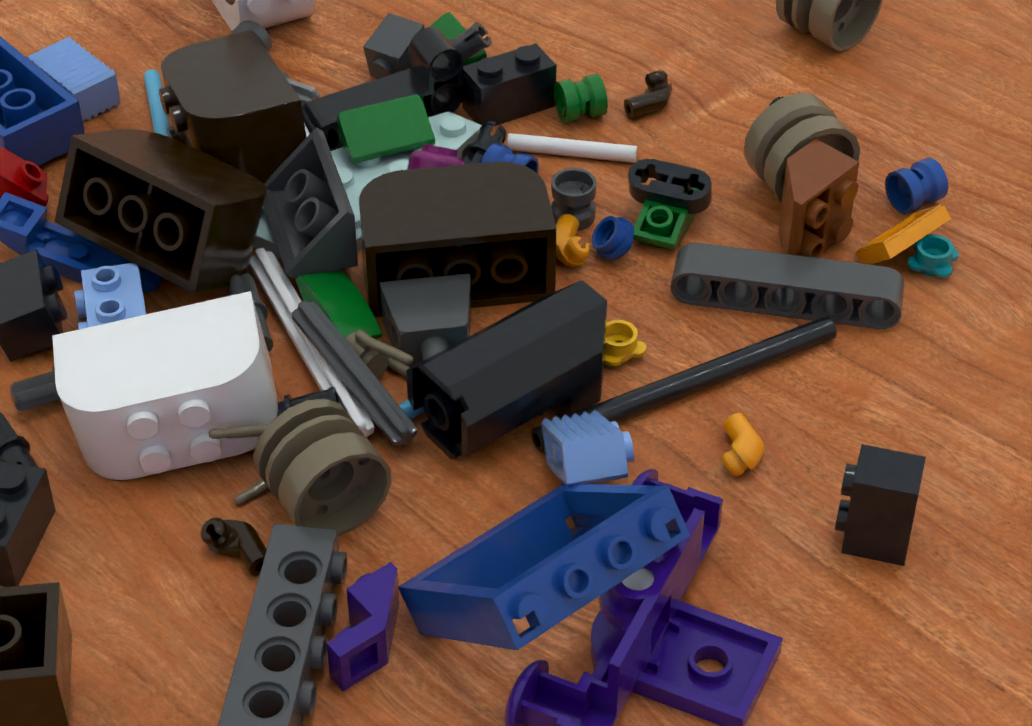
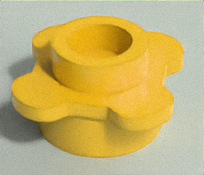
M624 320L606 322V365L619 366L621 363L630 360L631 357L640 358L645 355L646 344L638 341V331L632 323Z

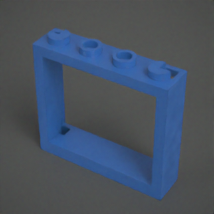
M562 484L398 586V589L420 635L519 650L688 538L690 533L669 486L576 484L566 488V485ZM570 516L575 524V527L569 529L565 521ZM526 617L530 627L518 634L512 620Z

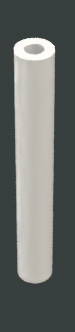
M509 133L507 147L511 148L512 151L636 163L638 146L515 133Z

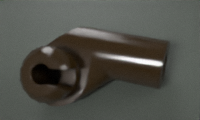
M659 70L648 73L645 77L648 88L645 89L644 94L624 100L625 113L629 119L662 110L667 105L672 92V83H668V75L665 71Z
M217 517L211 518L204 523L201 529V538L210 550L219 554L241 557L251 575H260L267 548L253 526L246 522L222 520Z

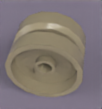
M797 93L779 99L758 116L745 138L744 155L748 165L760 179L766 182L769 190L781 203L787 158L815 138L859 162L860 146L856 136L814 94Z

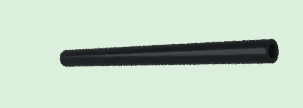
M822 317L574 413L581 416L585 411L590 415L595 409L608 421L620 422L834 339L837 334L835 324L830 317ZM574 413L569 414L567 416L571 418ZM540 425L532 428L531 436L537 450L542 452L545 450L542 426Z

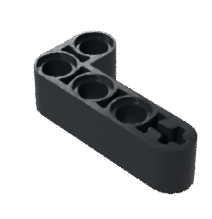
M424 28L415 34L410 42L409 69L306 103L302 107L304 123L309 133L316 127L322 130L330 151L343 147L339 140L337 122L338 113L416 94L423 101L428 118L447 111L453 113L462 103L464 95L463 59L461 53L437 28Z

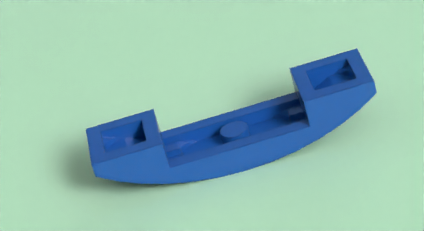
M7 192L0 198V241L20 255L37 249L45 265L53 264L61 276L82 283L81 270L133 263L65 227L47 221V207ZM139 266L143 292L156 291L163 278Z

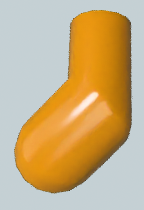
M562 214L556 223V257L562 264L568 267L583 265L586 257L590 254L589 243L586 241L583 246L578 243L581 239L580 236H575L579 228L578 219L571 214Z
M735 413L729 416L723 424V429L733 443L731 444L732 449L722 455L721 461L733 476L738 477L746 469L752 470L757 466L764 455L765 448L762 439L744 414Z

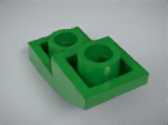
M691 188L688 193L684 194L692 195L695 190L699 189ZM645 199L634 226V240L675 250L685 236L695 214H689L688 209Z
M341 270L298 276L296 282L303 300L316 302L344 338L360 329L377 340L381 338L383 334L369 305L355 284Z

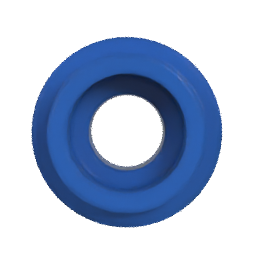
M608 216L596 226L592 235V245L596 248L598 255L607 261H613L624 256L633 244V224L623 217L615 218L614 216Z

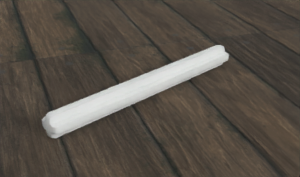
M264 248L256 249L255 255L250 259L249 266L320 391L334 387L340 405L367 438L374 433V423L293 321L292 312L298 308V304L302 301L272 251H265Z

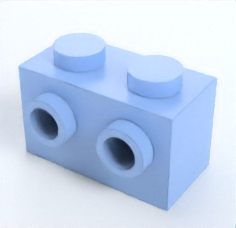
M127 263L81 270L83 290L74 291L78 318H87V321L78 322L79 329L146 315L139 266L137 264Z

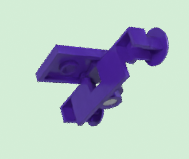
M655 469L644 471L633 481L631 485L669 486L690 536L659 556L656 561H651L600 595L599 604L601 610L597 614L591 630V658L595 668L593 674L584 672L578 684L549 674V666L546 660L532 662L520 673L512 686L505 709V726H613L631 692L721 726L746 725L781 653L783 638L681 601L720 528L722 498L690 487L684 490L658 481V472ZM712 659L720 662L724 668L718 672H706L696 664L702 660Z

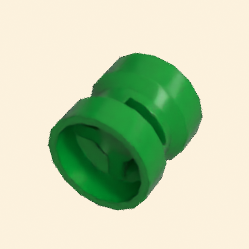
M599 74L584 76L580 82L575 83L570 79L555 82L554 101L558 116L563 123L577 121L581 115L585 114L590 117L606 115L608 108L607 94L604 82Z

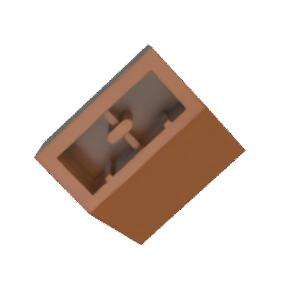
M816 138L787 158L779 222L783 254L819 258L833 244L842 242L849 235L853 227L851 215L854 198L859 187L856 182L859 162Z

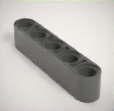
M689 243L681 247L677 253L670 288L671 293L676 299L690 305L812 321L828 316L835 324L887 329L896 325L901 318L904 279L898 271L885 266L704 243Z

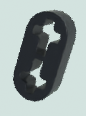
M656 159L639 160L629 169V192L636 201L644 204L646 199L688 209L689 214L701 213L711 204L712 182L704 171ZM648 178H654V179H656V180H651L650 183H649V185H643V184H641V183H646V182L648 181ZM691 188L699 189L695 190L692 195L684 194L688 193Z

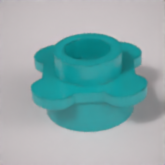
M930 234L914 243L913 249L915 253L914 256L908 258L907 265L913 271H920L928 276L946 278L952 274L953 268L951 264L952 261L958 259L959 252L946 237Z

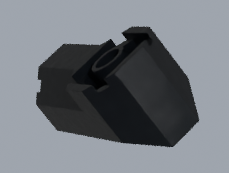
M580 280L530 303L407 369L408 400L414 411L420 407L423 408L428 420L420 424L426 436L450 459L457 458L460 455L463 457L479 450L538 415L543 416V413L549 409L557 410V417H563L565 414H572L601 401L605 370L607 300L583 280Z

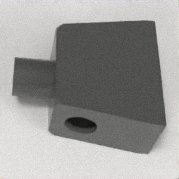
M470 273L380 282L382 320L392 346L413 357V362L405 365L413 367L470 336Z

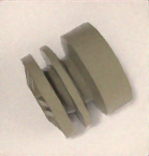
M776 0V11L780 20L806 34L811 33L813 38L840 52L851 49L869 32L879 15L883 0Z
M328 399L307 400L285 410L272 420L261 434L253 454L255 470L267 484L270 491L280 501V505L296 526L337 529L338 537L358 528L372 517L385 501L392 483L391 468L364 436L340 403Z

